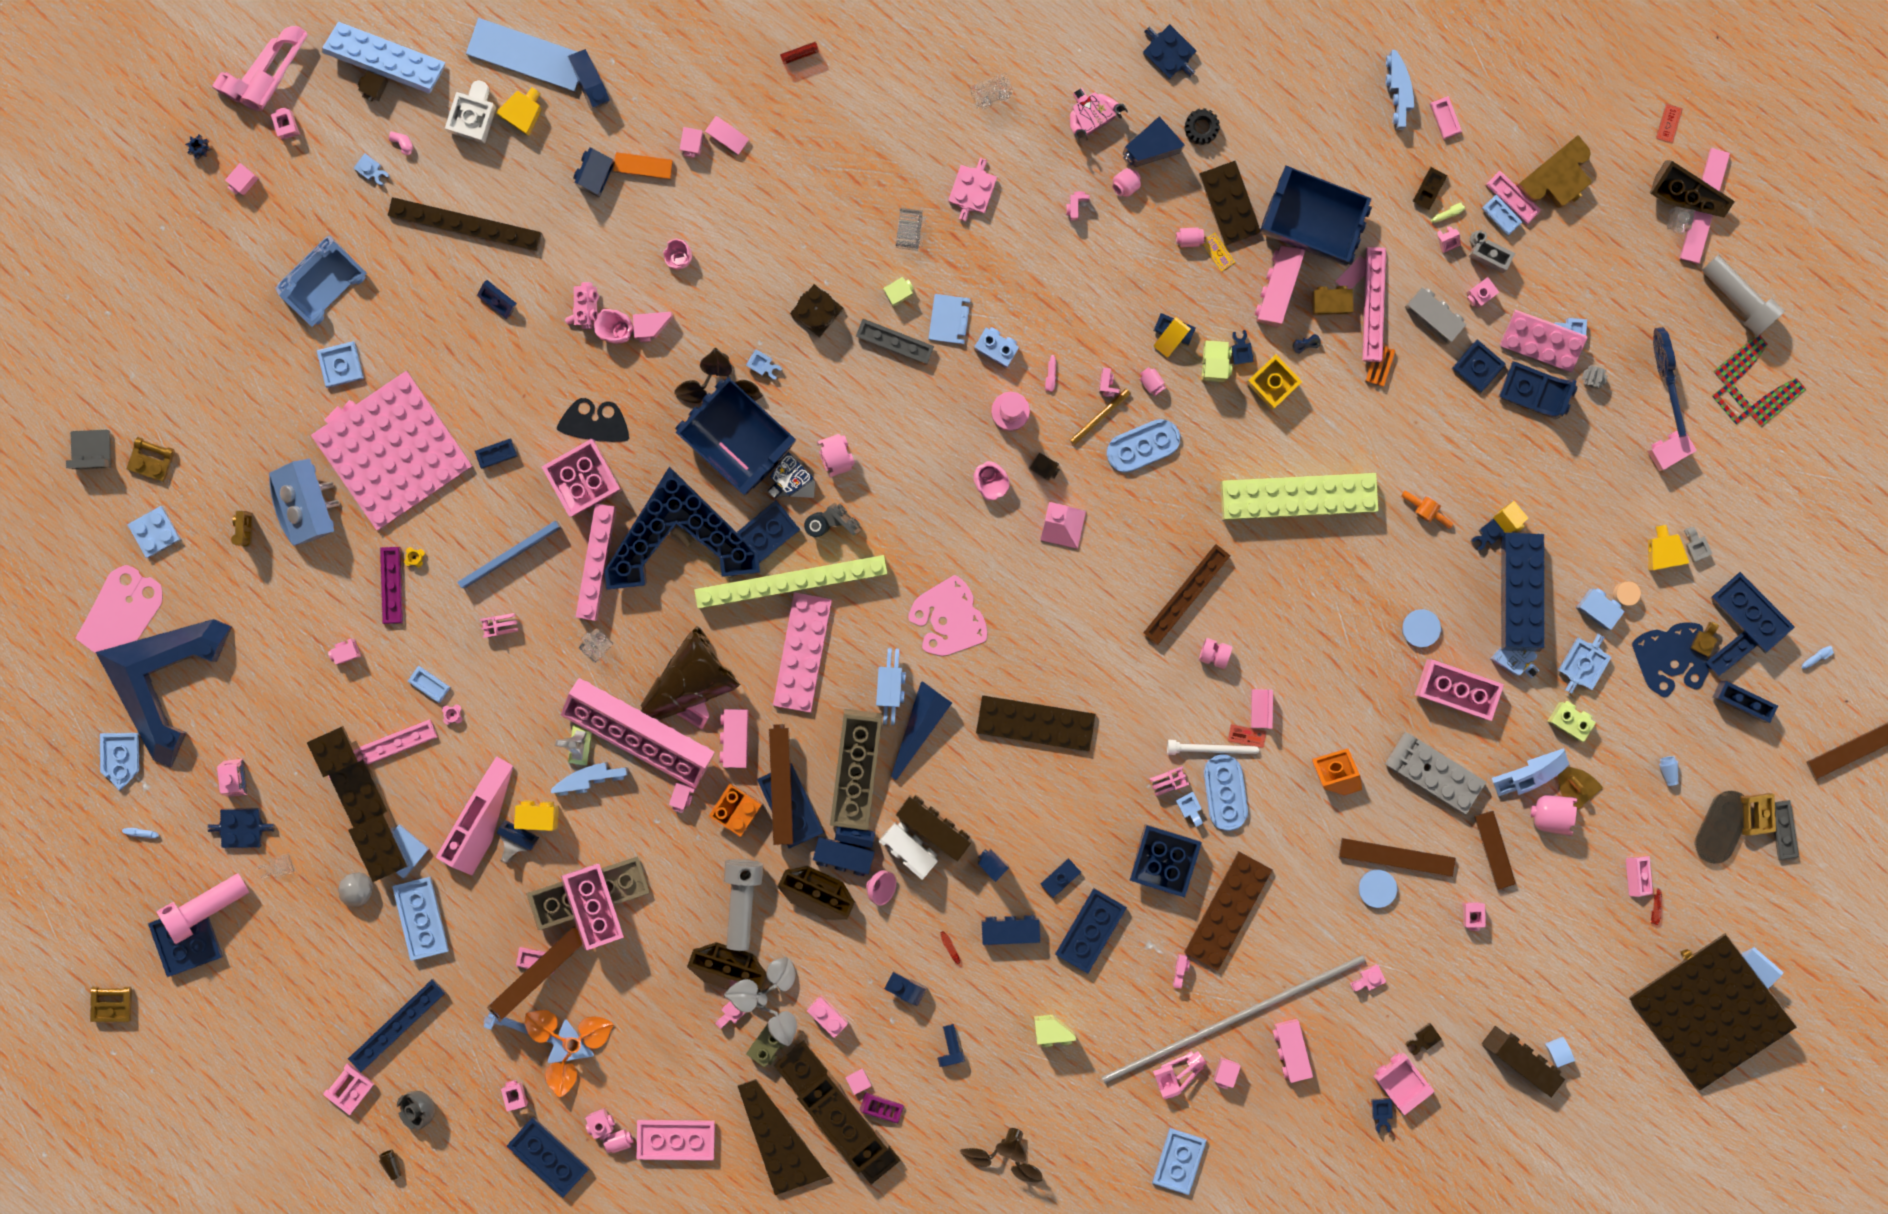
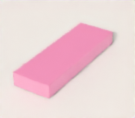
M1501 171L1486 184L1526 224L1541 211Z

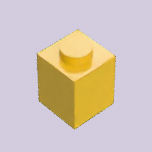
M1512 501L1494 515L1493 519L1505 533L1513 531L1517 533L1525 527L1523 523L1528 517L1516 502Z

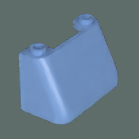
M329 235L290 271L275 289L278 295L313 327L324 320V310L350 284L359 285L362 283L367 273Z

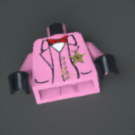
M1080 88L1073 93L1078 103L1072 107V112L1070 113V128L1076 136L1077 143L1080 144V138L1084 137L1087 141L1088 135L1115 119L1116 114L1121 119L1122 115L1120 113L1122 111L1128 113V110L1124 104H1119L1114 99L1103 94L1094 92L1087 96L1084 90Z

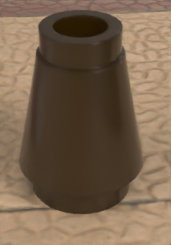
M393 1150L381 1153L379 1155V1163L390 1177V1180L399 1178L401 1173L397 1153H394Z

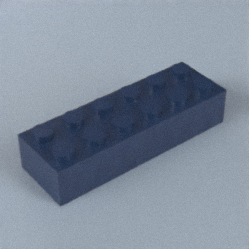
M1505 533L1501 537V650L1540 652L1545 648L1544 534Z

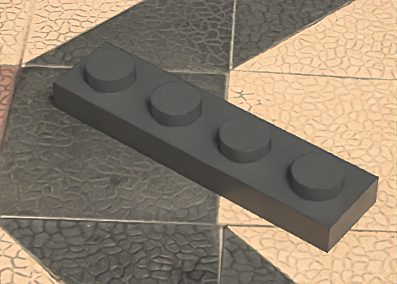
M862 319L856 334L857 338L924 364H928L934 348L933 345L866 319Z

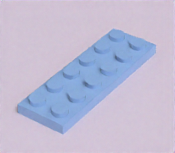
M341 22L336 24L322 48V53L429 94L445 68V62Z

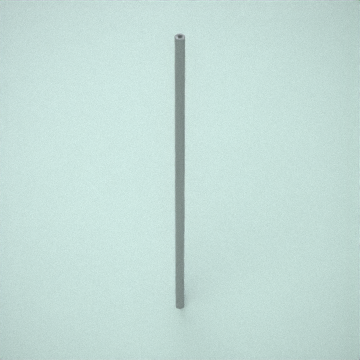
M1363 955L1104 1075L1102 1076L1103 1081L1106 1084L1366 961Z

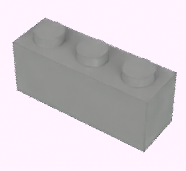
M1422 287L1405 308L1449 344L1466 326L1463 322L1464 319L1457 313L1453 314L1449 310L1450 307L1444 301L1439 302L1434 298L1435 294L1430 289Z

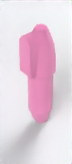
M1051 355L1048 362V377L1045 383V391L1053 392L1056 384V358L1054 355Z

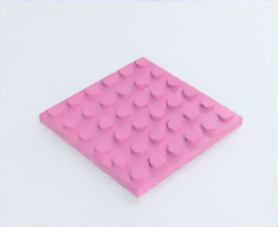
M408 371L403 372L311 435L376 530L381 529L473 466Z

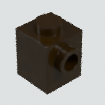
M367 70L365 76H362L358 82V91L363 94L362 98L370 102L373 99L379 102L388 80L379 74Z

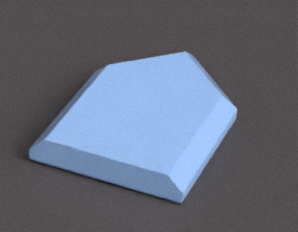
M100 733V772L119 791L139 772V733Z

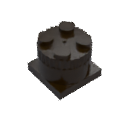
M813 284L809 291L800 296L797 305L790 314L820 338L844 308L833 300L829 293Z

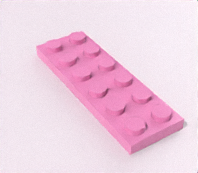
M794 592L773 706L811 712L832 599Z

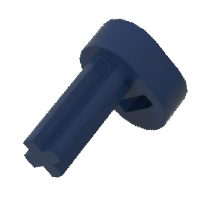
M954 1024L943 1026L949 1054L937 1057L939 1067L964 1062V1052H960Z

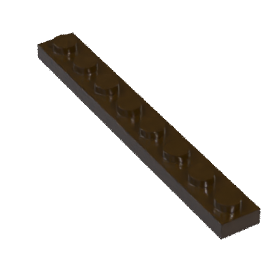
M394 197L391 199L387 215L396 219L533 251H538L542 235L539 231Z

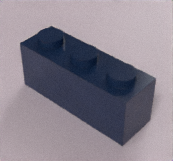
M1720 681L1712 697L1764 723H1771L1778 708V705L1728 681Z
M819 837L813 860L816 861V865L827 867L830 864L834 865L836 870L846 872V869L854 871L853 874L864 877L865 874L869 875L875 851Z
M1024 915V919H1016V916H1004L1005 919L997 920V916L985 917V920H981L982 945L1040 943V920L1035 918V915Z

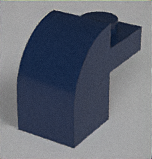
M893 971L884 989L900 997L902 1000L918 1006L927 987Z

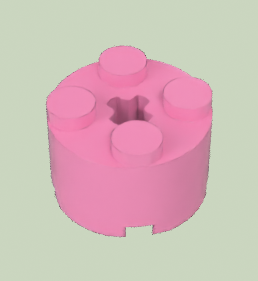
M840 434L817 441V446L821 445L819 453L825 470L831 471L828 475L830 478L852 470L855 462L852 454H848L846 450L848 443L845 435L840 436Z

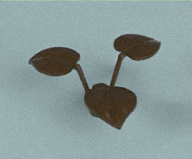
M715 347L700 362L701 370L708 374L704 384L700 385L695 380L685 381L676 387L674 394L690 403L702 402V399L707 395V391L704 389L712 375L727 376V378L731 379L732 365L728 355ZM738 380L735 382L754 401L763 396L758 386L749 380Z
M1009 1128L1006 1138L996 1145V1149L991 1155L977 1148L960 1149L961 1154L976 1166H990L992 1163L990 1159H993L999 1153L1001 1156L1015 1161L1016 1166H1012L1011 1171L1017 1178L1027 1182L1044 1180L1038 1168L1030 1164H1020V1162L1026 1161L1027 1155L1021 1144L1023 1132L1019 1129Z

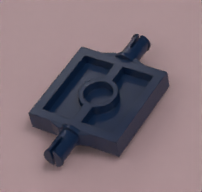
M1170 24L1158 34L1150 26L1144 31L1152 40L1150 45L1143 51V54L1169 79L1181 70L1189 77L1196 72L1188 65V62L1197 50Z
M260 808L221 809L220 823L208 824V832L220 833L221 848H255L262 846L261 836L263 831L274 832L275 828L273 827L275 825L274 823L263 824Z

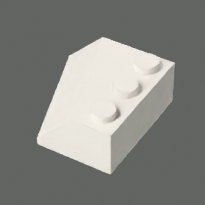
M895 821L882 835L879 843L883 846L885 844L888 845L889 851L898 859L902 858V862L923 880L938 862L936 859L937 854L930 848L926 850L921 845L923 841L916 835L912 837L907 832L909 828L902 822L898 824Z

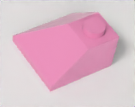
M1049 502L1040 541L1078 549L1086 511Z

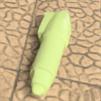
M1462 203L1453 205L1449 210L1435 215L1436 217L1432 218L1431 222L1437 223L1454 217L1463 212L1465 206Z

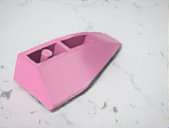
M496 756L436 856L437 859L457 870L470 875L474 874L492 843L513 765Z

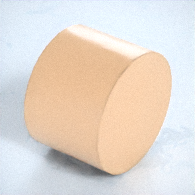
M1633 582L1619 583L1613 590L1614 600L1622 606L1636 604L1641 596L1640 588Z

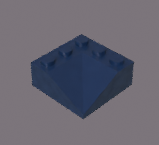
M1145 824L1130 881L1185 898L1202 842Z

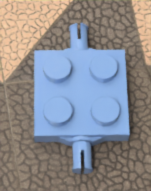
M1597 634L1593 643H1587L1580 638H1576L1558 669L1559 672L1571 680L1565 691L1572 694L1577 684L1593 690L1611 659V656L1599 648L1605 637Z

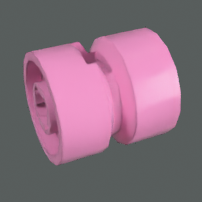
M1206 638L1199 661L1206 664L1212 662L1215 667L1225 669L1232 646L1224 643L1218 645L1217 641Z

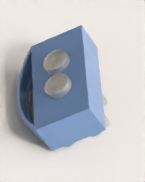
M310 458L291 462L269 473L270 493L274 510L283 532L293 546L312 542L334 532V523L329 517L327 508L340 505L338 503L339 500L324 501L321 490L333 488L334 484L333 482L320 484L317 481L315 466L311 463Z

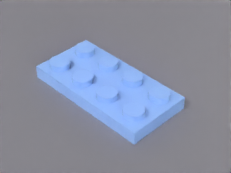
M431 876L392 886L410 961L448 952L449 948Z

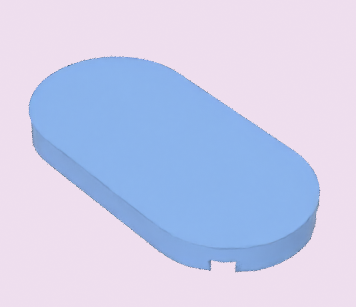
M1157 419L1113 438L1107 447L1108 462L1114 469L1120 472L1137 470L1173 454L1180 443V432L1177 426L1168 420Z
M1225 754L1216 755L1206 763L1204 768L1209 817L1212 823L1219 829L1233 831L1242 826L1248 815L1241 765L1235 758Z

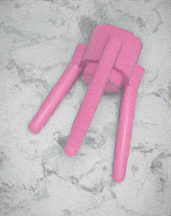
M1191 1051L1187 1055L1161 1066V1068L1189 1059L1187 1061L1189 1067L1176 1077L1177 1080H1180L1191 1070L1194 1071L1180 1086L1181 1091L1207 1064L1198 1051L1194 1054Z

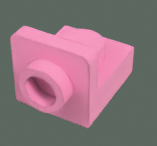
M1110 368L1102 369L1099 392H1102L1103 396L1114 397L1120 391V389L1109 388V385L1113 384L1114 374H1111Z

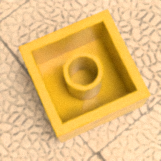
M1275 354L1246 383L1273 410L1302 381Z
M531 800L521 801L520 804L515 805L514 829L547 831L558 829L559 806L554 805V802L551 801L540 802V805L535 804V801Z

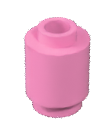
M1198 227L1180 228L1179 232H1176V243L1180 244V247H1199V245L1204 244V231Z
M1148 367L1140 373L1142 377L1139 380L1149 394L1152 393L1155 396L1166 388L1164 385L1165 381L1155 368L1151 370Z
M623 1129L603 1139L607 1153H616L631 1148V1143H633L631 1132Z

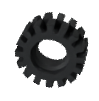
M1199 108L1196 111H1192L1186 119L1184 131H1186V137L1188 136L1191 142L1194 141V144L1204 145L1205 143H1210L1216 138L1220 129L1217 115L1213 114L1211 110H1206L1207 108L1202 110ZM1198 120L1207 121L1209 131L1204 134L1198 133L1195 130V123Z

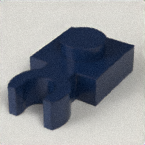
M1246 330L1242 331L1243 337L1240 339L1236 337V332L1232 333V339L1236 342V345L1231 346L1234 365L1254 362L1251 343L1245 344L1247 338Z
M1491 519L1479 529L1482 535L1473 537L1470 542L1473 543L1479 540L1481 545L1477 550H1482L1487 541L1492 545L1505 532L1494 519Z
M1371 1099L1372 1119H1378L1375 1125L1377 1133H1380L1381 1125H1386V1131L1390 1132L1391 1126L1387 1119H1393L1392 1099Z

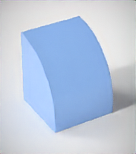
M1564 1037L1545 1043L1555 1067L1558 1068L1575 1061Z

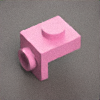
M1081 191L1070 195V204H1066V216H1070V221H1078V202L1089 201L1090 195H1085V192Z
M1171 1065L1153 1071L1163 1099L1173 1098L1181 1094Z

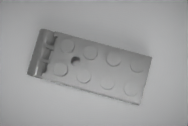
M1404 732L1385 763L1389 768L1463 814H1467L1486 783L1483 779L1407 732ZM1425 764L1429 765V769L1427 771L1424 770Z

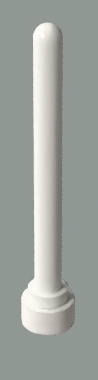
M1176 740L1167 741V755H1176V753L1180 752L1259 753V748L1256 746L1180 744Z

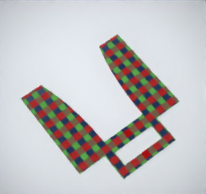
M1761 335L1757 338L1754 336L1714 370V373L1725 385L1713 394L1712 397L1736 425L1750 414L1762 427L1806 390L1802 383L1795 378L1777 387L1751 405L1734 386V383L1750 369L1768 344ZM1728 391L1744 409V412L1738 417L1720 397L1724 392Z

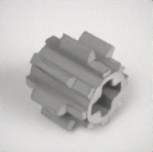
M1589 366L1588 370H1584L1582 379L1585 380L1584 385L1600 389L1607 381L1608 375H1605L1606 370L1596 366Z

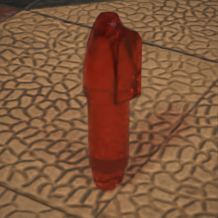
M1657 888L1656 894H1654V907L1651 911V924L1658 925L1661 920L1662 891L1660 888Z
M941 931L942 943L955 964H960L961 960L952 944V940L947 933Z

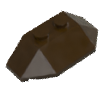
M810 866L785 870L777 886L791 904L825 920H847L855 904L842 881Z
M718 942L693 949L687 968L703 982L729 989L735 983L748 979L756 983L757 991H761L766 971L752 953L730 950L726 948L727 945Z

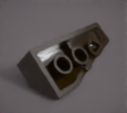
M1665 160L1654 178L1650 191L1651 195L1665 204L1725 218L1735 202L1671 160Z

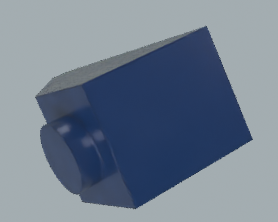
M586 49L569 55L568 59L590 110L607 104L610 101L609 96Z
M991 848L989 851L985 849L978 856L980 859L978 864L995 882L1009 869L1008 864Z

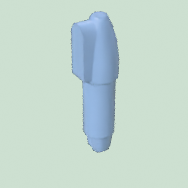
M1828 646L1819 650L1802 664V669L1811 667L1821 659L1825 660L1834 653L1833 648Z
M124 828L122 830L124 834L132 837L150 839L159 837L157 832L138 828Z

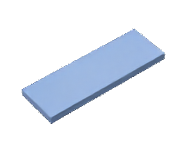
M478 18L466 52L468 56L573 92L576 91L578 85L577 77L568 59L569 55L577 51Z

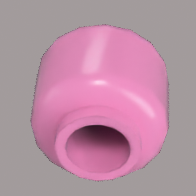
M1126 168L1114 176L1112 188L1117 195L1128 197L1140 188L1141 177L1137 171Z

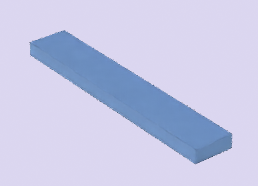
M554 521L458 581L459 586L467 588L561 529L558 521Z

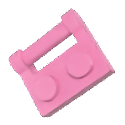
M347 1063L341 1075L330 1089H326L323 1094L344 1112L351 1115L374 1086V1083L356 1070L353 1065ZM352 1075L354 1079L340 1097L336 1096L335 1093L346 1079Z

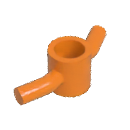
M1406 490L1402 493L1401 497L1418 507L1415 514L1425 521L1431 523L1434 518L1448 529L1453 526V522L1438 512L1441 505L1433 499L1425 496L1423 500H1420Z

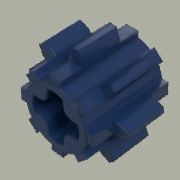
M200 134L196 138L190 136L191 141L185 144L189 147L187 153L189 155L194 154L196 159H199L201 156L207 157V151L211 150L207 146L209 145V140H203ZM202 145L201 148L195 149L196 146Z

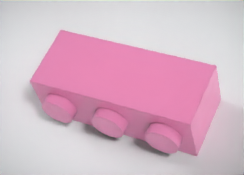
M724 709V713H721L720 722L721 725H724V732H720V744H723V751H720V763H723V767H747L749 710Z
M1293 1019L1274 1024L1275 1030H1272L1274 1040L1278 1041L1280 1045L1277 1052L1279 1059L1284 1061L1285 1067H1282L1284 1078H1288L1290 1083L1312 1078L1313 1075L1299 1021Z

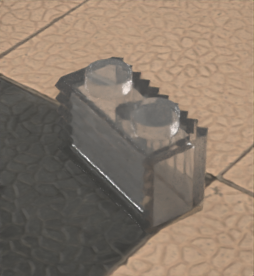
M900 208L896 248L919 251V246H923L924 235H921V227L926 225V216H923L922 210Z

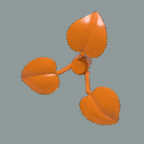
M537 1010L526 1013L525 1028L528 1035L534 1041L544 1043L551 1035L563 1042L562 1047L567 1052L561 1064L558 1062L552 1063L545 1072V1081L557 1097H562L568 1093L576 1081V1067L573 1064H565V1062L572 1053L579 1051L581 1039H583L584 1045L589 1048L601 1047L607 1041L610 1031L614 1026L611 1021L602 1017H587L578 1025V1031L581 1034L578 1039L574 1037L563 1038L553 1033L557 1028V1018L552 1012Z

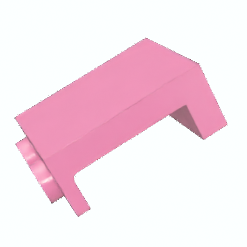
M1398 1053L1390 1059L1391 1062L1387 1066L1382 1065L1379 1067L1373 1077L1398 1109L1406 1115L1435 1091L1415 1068L1405 1053L1401 1055Z

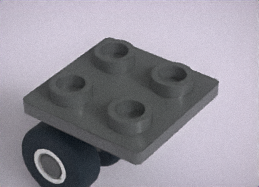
M836 503L830 505L824 513L816 512L810 515L804 523L805 531L812 537L822 536L829 531L831 526L843 525L853 536L860 533L862 529L860 528L861 524L854 517L850 518L846 514L847 510L841 504L837 505Z

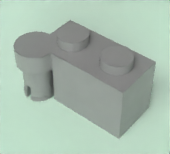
M1478 230L1473 232L1469 238L1473 248L1468 257L1502 274L1507 271L1515 253L1490 240L1485 241L1487 239L1485 231Z

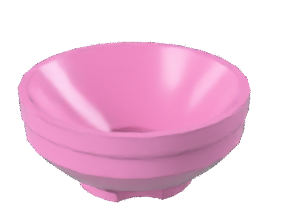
M882 870L871 877L866 885L870 901L876 905H884L892 898L896 889V878L893 873Z

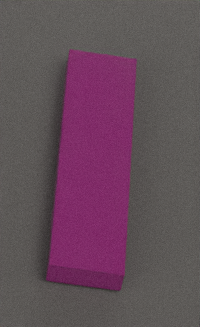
M380 547L382 624L403 623L401 548Z

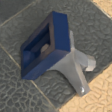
M505 820L497 831V834L501 836L500 839L504 843L501 862L505 864L510 863L512 856L519 851H531L537 844L539 837L524 829H514V824Z

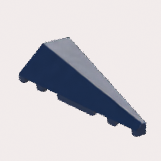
M923 681L920 683L891 775L895 780L898 779L952 704L951 701Z

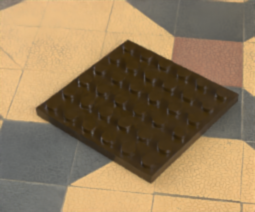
M1726 933L1629 997L1699 1090L1710 1085L1797 1028L1796 1024Z

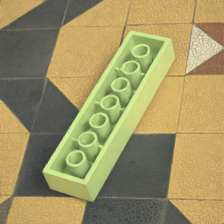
M1376 473L1226 480L1220 482L1222 520L1378 512Z

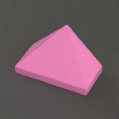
M705 703L687 708L686 711L677 714L701 730L709 718Z

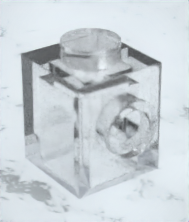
M1680 207L1671 209L1667 229L1679 234H1684L1692 229L1695 210Z

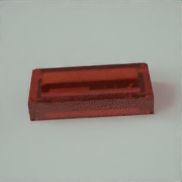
M815 41L782 53L780 57L782 63L786 65L819 52Z

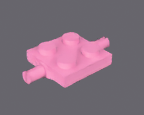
M979 158L977 168L960 166L948 201L962 208L959 217L961 221L963 219L966 222L969 211H977L983 214L986 212L997 181L996 176L987 174L984 171L986 159Z

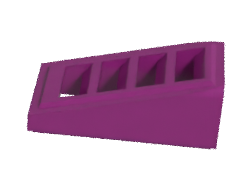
M866 1092L860 1111L898 1124L904 1105ZM871 1099H872L873 1102H872L871 1108L868 1109V1108H869V1105H870V1102H871ZM878 1102H881L878 1112H875ZM888 1104L886 1113H885V1115H884V1114H883V1111H884L885 1105ZM894 1106L896 1107V1109L894 1111L893 1117H890L892 1108Z

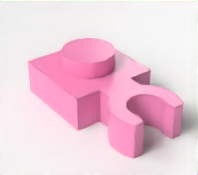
M1178 954L1173 981L1174 988H1182L1184 972H1188L1190 960H1187V956L1184 954Z

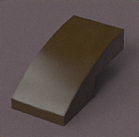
M1430 166L1413 202L1430 210L1448 175Z

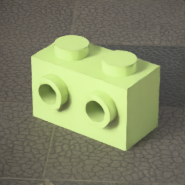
M1568 701L1565 703L1559 702L1547 722L1578 741L1584 742L1596 723L1592 720L1593 716L1585 711H1582V713L1575 710L1576 706Z

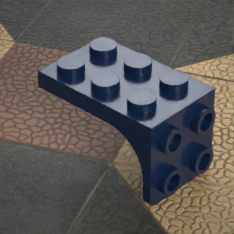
M1512 361L1498 397L1550 418L1558 419L1563 417L1564 414H1568L1571 404H1569L1571 396L1574 397L1578 386H1576L1577 381L1574 379H1560Z

